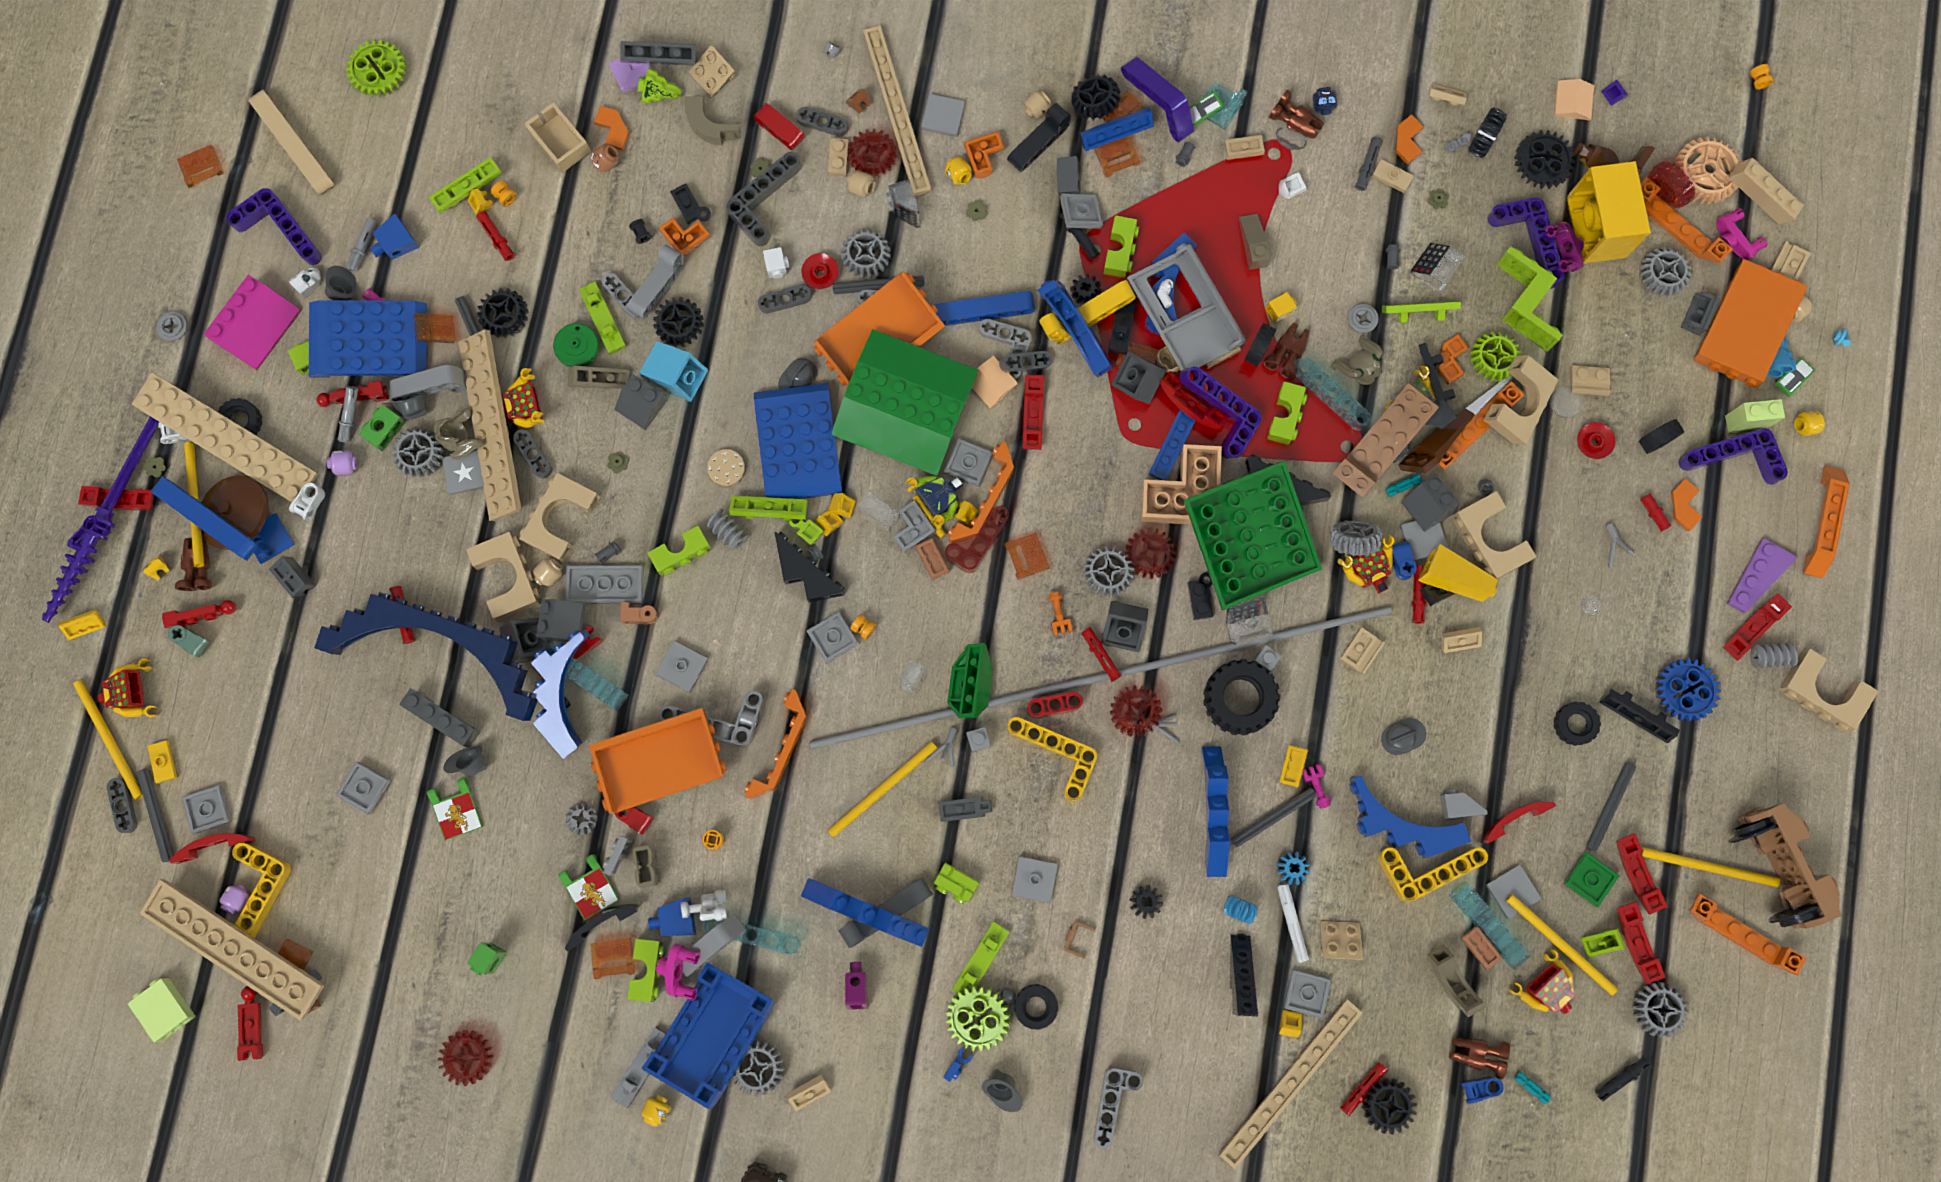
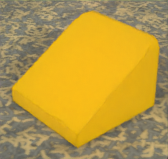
M835 493L828 510L840 516L850 518L856 501L843 493Z
M829 510L819 515L815 521V524L824 531L823 534L825 536L831 534L844 523L838 514L832 513Z
M1282 1010L1279 1034L1299 1038L1302 1032V1013Z

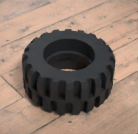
M1247 659L1232 660L1220 666L1208 679L1203 692V704L1206 706L1207 716L1212 718L1213 721L1211 722L1215 726L1221 727L1220 730L1231 732L1232 735L1242 734L1243 736L1261 730L1273 720L1275 713L1279 709L1280 694H1278V689L1280 688L1278 683L1275 684L1273 680L1275 678L1272 673L1269 674L1264 665L1261 667L1257 665L1258 662L1253 660L1248 662ZM1245 680L1256 688L1259 694V704L1254 712L1248 715H1237L1228 709L1224 702L1223 694L1230 682Z

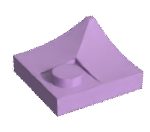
M620 59L608 63L622 92L637 90L639 77H645L647 68H651L649 64L621 63Z

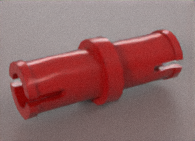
M1651 493L1640 499L1649 512L1648 516L1653 518L1660 532L1672 526L1663 514V508L1658 506Z

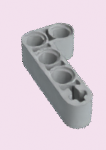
M664 245L660 249L657 257L658 264L628 302L627 310L642 319H645L683 269L682 253L668 245Z
M442 365L389 381L391 400L394 402L408 400L425 394L429 395L443 390L454 393L467 391L465 370L453 365Z
M736 914L715 926L689 949L700 952V959L696 965L683 961V973L686 978L699 970L725 946L747 931Z
M1110 1067L1104 1073L1093 1134L1095 1144L1101 1149L1109 1148L1113 1142L1121 1090L1137 1091L1143 1086V1078L1136 1071ZM1113 1071L1119 1074V1079L1116 1082H1110L1108 1079L1109 1074ZM1133 1075L1139 1079L1136 1086H1130L1128 1083L1129 1078ZM1108 1092L1115 1093V1100L1111 1103L1105 1101V1095ZM1106 1112L1112 1115L1109 1123L1101 1121V1116ZM1099 1126L1110 1128V1131L1105 1130V1136L1108 1140H1104L1103 1143L1098 1139V1136L1101 1137L1103 1134V1129L1099 1128Z

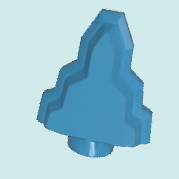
M1785 337L1767 373L1769 377L1779 378L1783 376V373H1791L1796 370V359H1793L1792 352L1788 350V342Z

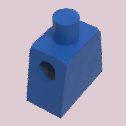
M393 214L373 232L378 243L369 249L375 257L386 252L391 259H395L419 248V246L397 215Z
M691 897L658 907V916L648 918L649 929L660 928L662 936L697 935L694 914L690 913L688 918H682L681 902H687L689 905H692Z

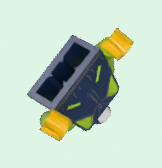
M936 475L923 476L916 479L911 477L904 482V484L909 483L911 485L907 489L908 492L917 488L915 489L917 495L920 496L934 515L931 523H939L937 529H941L944 523L954 517L959 501L955 492L963 486L957 477L947 483L943 476L938 477Z

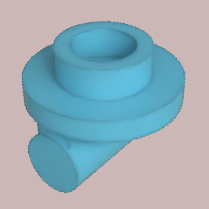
M1845 328L1837 330L1832 337V340H1834L1833 345L1835 346L1842 343L1843 346L1847 347L1851 344L1849 334Z

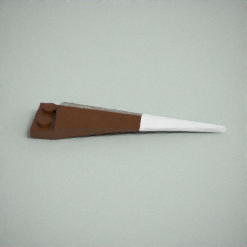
M1510 375L1507 380L1503 379L1457 414L1455 420L1444 428H1439L1410 451L1411 454L1407 455L1398 464L1400 470L1426 474L1439 464L1450 446L1472 418L1498 391L1513 379V376Z

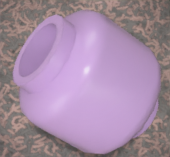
M349 450L333 451L331 457L327 458L328 469H332L334 475H351L354 470H357V457Z
M240 884L236 887L228 886L219 900L220 908L232 915L241 913L250 898V895L247 893L249 889Z

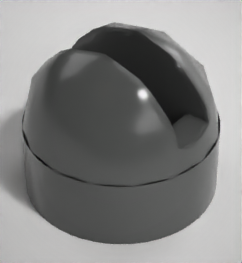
M1482 479L1478 483V490L1482 495H1490L1495 489L1494 484L1489 479Z
M1003 987L1000 999L1004 998L1005 1000L1002 1004L1008 1005L1015 1000L1013 990Z

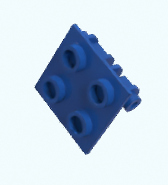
M277 513L266 518L262 529L252 539L259 544L254 554L260 564L294 545Z

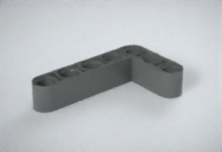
M795 152L785 153L727 202L726 206L731 219L757 246H765L769 241V235L766 227L751 211L800 171V159ZM790 161L796 162L794 165H788ZM775 173H782L781 176H774ZM762 184H768L766 188H760ZM749 195L754 196L751 200L746 199ZM734 207H740L738 211H732ZM746 220H752L750 224H744ZM758 233H764L762 237H756Z
M921 878L878 907L901 916L932 896L933 893L925 880ZM852 921L838 930L848 948L854 947L878 931V929L858 921Z

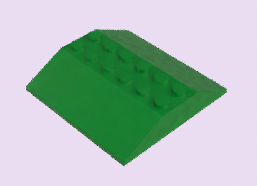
M872 329L846 389L831 435L938 476L978 370Z
M1285 461L1236 477L1183 500L1222 610L1322 570Z

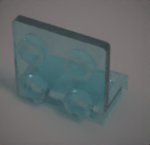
M1213 82L1204 97L1215 91L1225 107L1212 118H1207V120L1226 130L1243 105L1247 91L1241 88L1238 94L1232 93Z

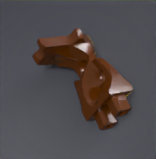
M1579 143L1574 150V153L1581 156L1579 160L1584 163L1588 170L1590 167L1620 163L1617 155L1611 149L1590 143L1587 147ZM1642 146L1635 157L1628 161H1636L1638 175L1642 173L1643 166L1655 150L1653 146Z

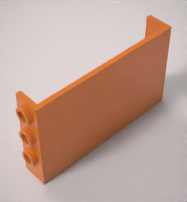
M1743 259L1735 270L1693 361L1707 366L1714 372H1721L1730 379L1744 382L1748 387L1758 388L1767 376L1808 286L1799 280L1785 277L1780 272L1771 271L1764 265H1757Z
M903 271L813 341L815 343L813 348L819 356L823 354L826 357V365L831 371L834 369L839 374L837 379L843 386L849 384L872 329L920 347L945 327L936 315L938 312L936 307L932 303L928 304L924 298L927 296L920 287L917 289L913 285L915 280L909 272L906 274Z
M703 708L589 745L593 758L591 766L593 772L597 773L599 778L596 782L599 791L603 792L604 795L602 803L605 811L615 814L726 777L724 773L727 771L726 764L719 757L721 748L719 742H715L713 734H716L713 723H709L706 711Z

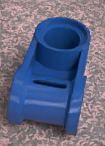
M1408 541L1392 545L1393 566L1396 575L1401 580H1408L1417 570L1412 548Z
M1492 1076L1461 1082L1466 1092L1467 1104L1499 1096L1504 1089L1503 1083ZM1491 1081H1495L1496 1089L1490 1092L1488 1084Z

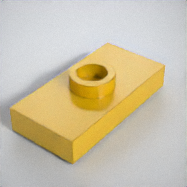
M97 609L61 621L58 627L69 641L105 628L106 622Z
M165 740L147 746L155 783L159 784L176 779L177 774L169 741Z
M1288 745L1279 783L1299 788L1309 750Z

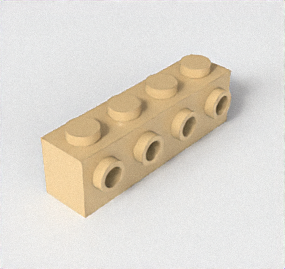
M1753 158L1737 163L1728 177L1779 225L1795 220L1804 206Z

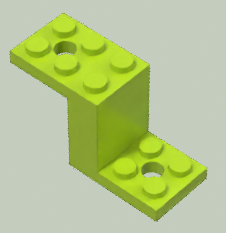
M1510 246L1496 265L1526 287L1501 320L1548 352L1561 339L1563 334L1556 327L1544 322L1542 317L1534 315L1532 312L1557 278L1551 271L1540 267L1535 260L1523 255L1519 249Z

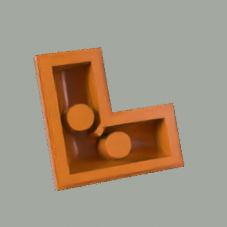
M997 131L964 142L975 177L981 179L991 175L993 168L988 155L1004 150L999 132Z
M671 218L658 228L671 246L682 253L683 257L711 237L699 220L685 231L674 218Z

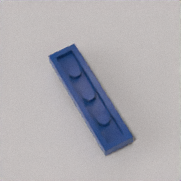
M1148 107L1080 132L1084 150L1089 151L1154 127L1152 111Z
M1179 410L1148 474L1156 479L1167 480L1183 444L1195 423V420Z

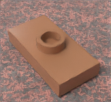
M933 538L915 546L932 581L949 573V569Z
M1478 926L1473 927L1461 937L1485 970L1490 969L1502 959V956Z

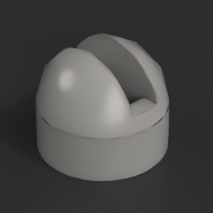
M828 41L824 48L825 54L827 55L830 52L829 57H835L840 48Z

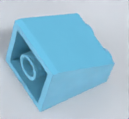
M656 341L639 374L648 382L691 402L708 369L691 353Z

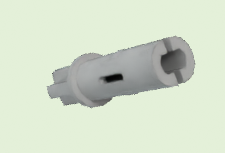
M369 218L366 220L354 249H351L352 253L346 264L348 270L357 271L362 257H365L364 253L378 224L376 221Z
M346 386L342 417L339 420L338 440L347 443L350 441L352 426L355 424L353 418L359 391L357 387Z

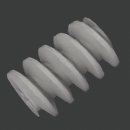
M721 508L711 516L707 527L712 529V533L717 535L719 540H723L722 543L728 545V549L732 551L743 545L749 535L742 537L744 530L742 529L737 532L739 525L731 526L734 520L730 519L727 521L726 519L729 515L724 514L722 516L723 509Z
M1790 642L1785 644H1756L1751 649L1750 659L1754 668H1757L1758 664L1761 668H1765L1766 665L1772 668L1774 664L1777 668L1781 667L1782 664L1784 667H1788L1789 664L1795 667L1798 663V654L1795 646Z

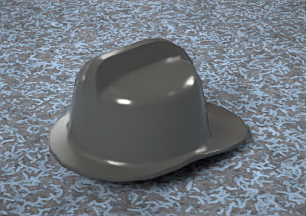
M335 265L329 267L326 272V296L332 301H348L350 298H353L356 293V281L353 274L342 266Z
M805 358L794 360L781 375L778 382L779 389L811 385L817 377L816 365Z
M428 394L404 401L382 404H393L401 417L409 420L426 415L424 397L428 396Z
M1409 718L1387 727L1382 733L1381 742L1384 749L1390 754L1401 755L1423 745L1427 733L1420 721Z
M475 746L452 754L444 763L443 769L446 773L460 772L471 777L486 770L488 766L482 754V747Z
M995 1069L989 1080L983 1082L982 1090L1000 1109L1008 1112H1017L1022 1108L1023 1100L1015 1090V1082L1012 1076L1002 1073L999 1069Z

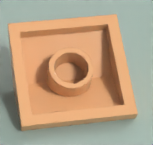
M1581 79L1557 81L1554 116L1591 120L1594 85Z
M992 356L977 368L978 373L972 389L992 409L1018 385V382L1010 373L1002 371L999 361L995 356Z

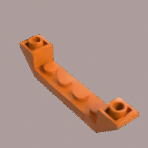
M1648 177L1640 183L1647 215L1698 258L1721 263L1733 250L1720 237L1714 242L1709 240L1660 199L1656 194L1661 188Z
M1510 382L1472 418L1438 465L1443 470L1447 468L1491 427L1483 421L1491 404H1505L1511 408L1525 394L1515 384Z
M1002 441L1001 445L997 444L992 453L994 455V462L1005 467V469H1000L997 478H999L998 482L990 487L988 500H983L979 508L981 513L978 518L976 516L973 518L970 524L972 529L960 523H957L956 527L952 526L947 535L950 537L949 543L956 544L976 538L982 531L1014 472L1013 462L1005 441Z
M1824 466L1821 484L1826 485L1814 551L1806 555L1803 574L1821 579L1825 576L1836 556L1850 486L1845 470L1830 466Z
M794 689L790 693H786L783 703H785L784 707L798 715L797 717L793 716L790 727L792 729L789 734L785 735L782 741L784 747L782 752H778L775 757L774 763H776L774 770H770L766 778V781H769L768 784L755 779L747 783L744 793H746L745 797L750 800L777 789L807 720V715L799 695Z
M1698 894L1689 911L1699 922L1768 964L1798 976L1807 959L1806 957L1789 947L1779 946L1716 908L1718 904L1702 894Z

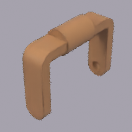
M1074 922L1071 930L1069 929L1065 941L1067 942L1064 949L1068 953L1085 959L1084 955L1069 950V946L1075 937L1077 925L1094 932L1095 928L1080 922Z

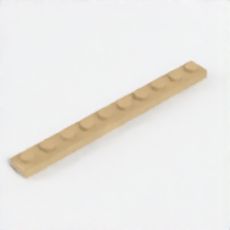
M881 26L865 29L863 34L913 196L931 192L929 180Z
M1348 999L1342 1003L1220 1152L1219 1156L1234 1169L1239 1166L1363 1012Z

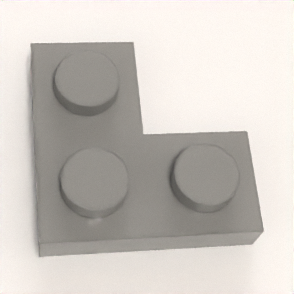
M915 501L899 510L908 527L893 536L903 553H906L936 533V531Z
M624 836L615 839L612 845V855L607 857L604 862L603 868L605 870L603 873L615 876L622 859H627L634 840Z

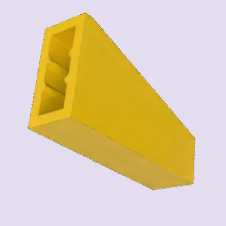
M1441 544L1430 552L1418 580L1422 583L1481 602L1495 595L1498 579Z

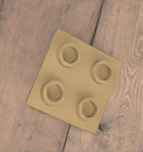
M713 45L706 50L689 71L711 98L727 80L733 81L736 77L734 75L735 70Z
M1320 921L1321 957L1324 959L1363 960L1360 923Z

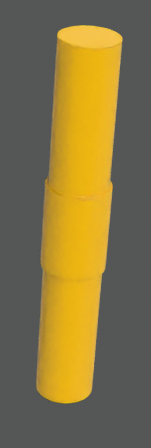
M916 495L913 497V500L928 519L939 538L941 539L946 536L942 527L937 529L938 522L931 523L934 515L920 496Z

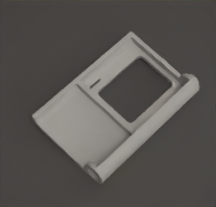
M1186 243L1178 246L1175 254L1127 277L1180 371L1193 366L1201 367L1247 342L1191 244L1186 245ZM1172 265L1179 267L1201 304V308L1176 321L1169 319L1147 281L1148 277Z

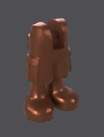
M1286 90L1268 118L1286 122L1289 129L1301 133L1305 137L1315 139L1318 135L1317 130L1323 128L1324 122L1305 106L1299 105V107H1296L1291 102V91ZM1283 110H1285V111H1287V112H1289V113H1291V114H1293V115L1290 116V115H1288L1287 113H1285Z
M1292 323L1286 333L1280 337L1276 344L1278 351L1274 355L1267 356L1263 361L1266 368L1275 371L1279 369L1284 355L1288 353L1289 356L1280 369V374L1287 379L1295 378L1297 374L1295 361L1302 357L1310 331L1305 328L1299 339L1294 337L1293 335L1298 327L1296 323Z
M192 538L184 539L181 569L185 571V577L183 580L175 583L176 590L196 591V589L209 590L212 588V581L208 579L206 572L210 568V556L207 542L203 538V567H194ZM196 570H198V577H197V579H195V571H196Z
M1452 1038L1451 1044L1464 1047L1463 1055L1461 1053L1449 1052L1451 1060L1466 1064L1467 1067L1480 1071L1484 1067L1489 1068L1495 1072L1497 1079H1504L1508 1063L1487 1059L1484 1055H1493L1508 1060L1510 1054L1509 1042L1502 1041L1499 1046H1488L1486 1040Z

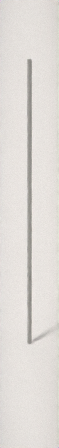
M1390 606L1118 669L1122 676L1379 617L1391 614L1392 610ZM1105 672L989 700L987 708L1109 680L1110 678ZM947 709L810 741L809 743L811 749L956 716L952 709Z

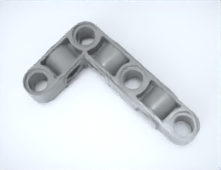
M749 691L744 698L735 724L707 716L708 721L713 723L716 734H713L714 740L740 747L748 746L752 742L764 705L763 696L757 691ZM752 696H759V702L756 705L750 704ZM665 705L660 708L658 716L663 721L665 720L664 714L668 710L673 711L672 717L691 711ZM743 732L746 733V741L739 742L738 735Z

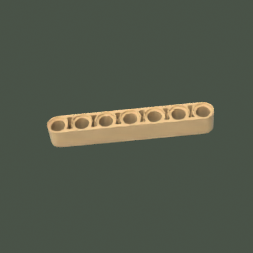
M261 90L249 98L250 104L315 191L321 195L334 186L333 181L266 92Z

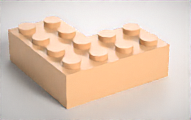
M1183 444L1181 449L1180 481L1144 480L1142 483L1140 522L1191 524L1183 500L1221 484L1222 446Z

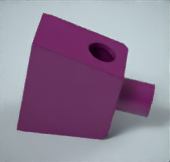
M850 962V973H845V1005L848 1010L868 1009L867 975L865 972H862V962ZM859 981L858 986H853V983Z

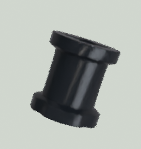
M637 219L629 225L630 230L636 236L635 241L638 244H643L652 237L651 233L646 230L643 219Z

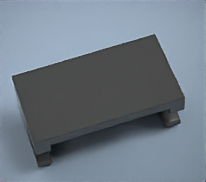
M1077 156L1057 158L1058 195L1062 193L1080 194V163Z
M1701 292L1700 295L1695 294L1680 328L1698 336L1703 334L1710 324L1720 297L1706 292Z
M282 556L269 568L270 572L292 598L295 596L302 597L306 595L304 593L306 589L310 590L316 586L293 557Z

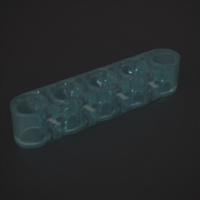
M1302 359L1296 367V377L1353 429L1358 431L1365 429L1371 421L1370 413L1312 360ZM1301 367H1307L1309 369V372H1303L1301 370ZM1315 379H1320L1323 385L1316 384ZM1329 392H1334L1337 395V398H1332L1329 395ZM1343 404L1349 405L1351 410H1345ZM1357 417H1362L1365 423H1359Z
M549 642V644L546 646L544 650H547L550 647L554 649L555 647H557V645L552 642ZM572 657L566 677L618 711L629 695L581 661Z
M1464 881L1449 894L1469 920L1480 928L1511 968L1516 970L1530 958L1528 951L1470 884Z
M713 919L705 920L704 928L706 932L711 930L709 924ZM745 923L742 924L747 931L736 939L739 942L785 954H794L800 948V941L795 936ZM751 929L757 932V938L754 941L749 940L747 936ZM770 934L776 937V943L773 946L768 945L766 941ZM789 939L794 940L796 944L795 949L792 951L787 950L785 946Z

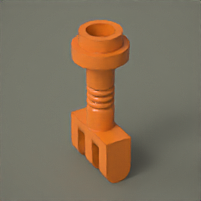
M1060 591L1050 593L1048 602L1052 601L1057 620V622L1051 623L1054 636L1058 635L1057 627H1060L1061 634H1065L1064 626L1066 625L1068 631L1073 632L1071 620H1064L1060 599H1063V595H1060Z

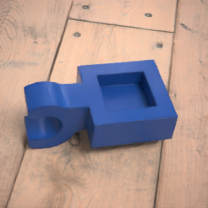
M963 1047L958 1051L957 1057L943 1076L949 1082L952 1078L956 1080L962 1072L960 1066L963 1063L970 1062L973 1058L972 1054L967 1059L962 1057Z

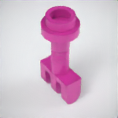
M1316 764L1317 773H1315L1313 766L1308 767L1310 775L1307 774L1304 768L1302 776L1305 783L1312 781L1319 799L1316 801V805L1323 809L1331 805V798L1325 796L1319 778L1325 775L1321 765Z

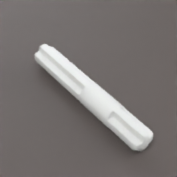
M1279 885L1277 889L1297 962H1305L1309 958L1289 885Z

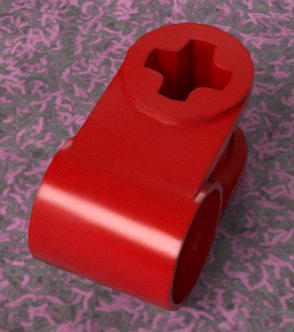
M635 807L626 810L629 812L628 815H623V812L615 813L619 820L641 835L645 833L654 819Z

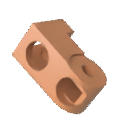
M621 602L620 622L622 624H653L658 619V613L652 606L646 605L642 608H631L629 602Z

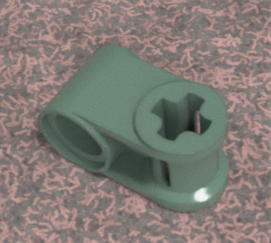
M179 625L171 627L168 632V637L172 642L197 658L200 657L210 641Z

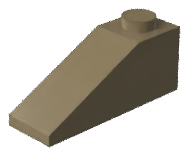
M1253 214L1239 217L1249 270L1267 267L1271 257L1267 239L1258 215Z
M572 366L568 368V387L622 389L629 380L630 370Z

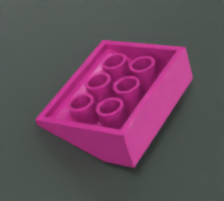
M248 274L203 335L255 370H258L301 310Z

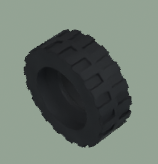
M1263 323L1244 360L1258 367L1277 329Z
M233 398L230 401L224 402L219 407L218 412L229 419L235 412H245L248 416V423L244 428L257 435L258 431L260 432L263 423L260 410L248 400Z
M1673 419L1651 431L1638 442L1645 453L1649 454L1675 440L1685 431L1678 420Z
M1585 702L1569 703L1562 706L1555 714L1556 717L1554 718L1553 725L1556 730L1555 733L1566 744L1577 746L1589 743L1600 732V716L1591 705H1587ZM1579 714L1585 718L1586 729L1582 733H1574L1569 729L1568 719L1570 716Z
M1039 984L1029 985L1017 994L1014 1002V1011L1017 1019L1023 1026L1029 1029L1041 1030L1052 1024L1057 1017L1058 1001L1054 993L1047 987ZM1032 997H1040L1046 1004V1010L1040 1017H1033L1026 1010V1004Z

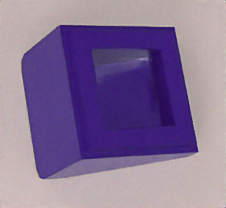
M1618 80L1601 91L1611 106L1629 96Z

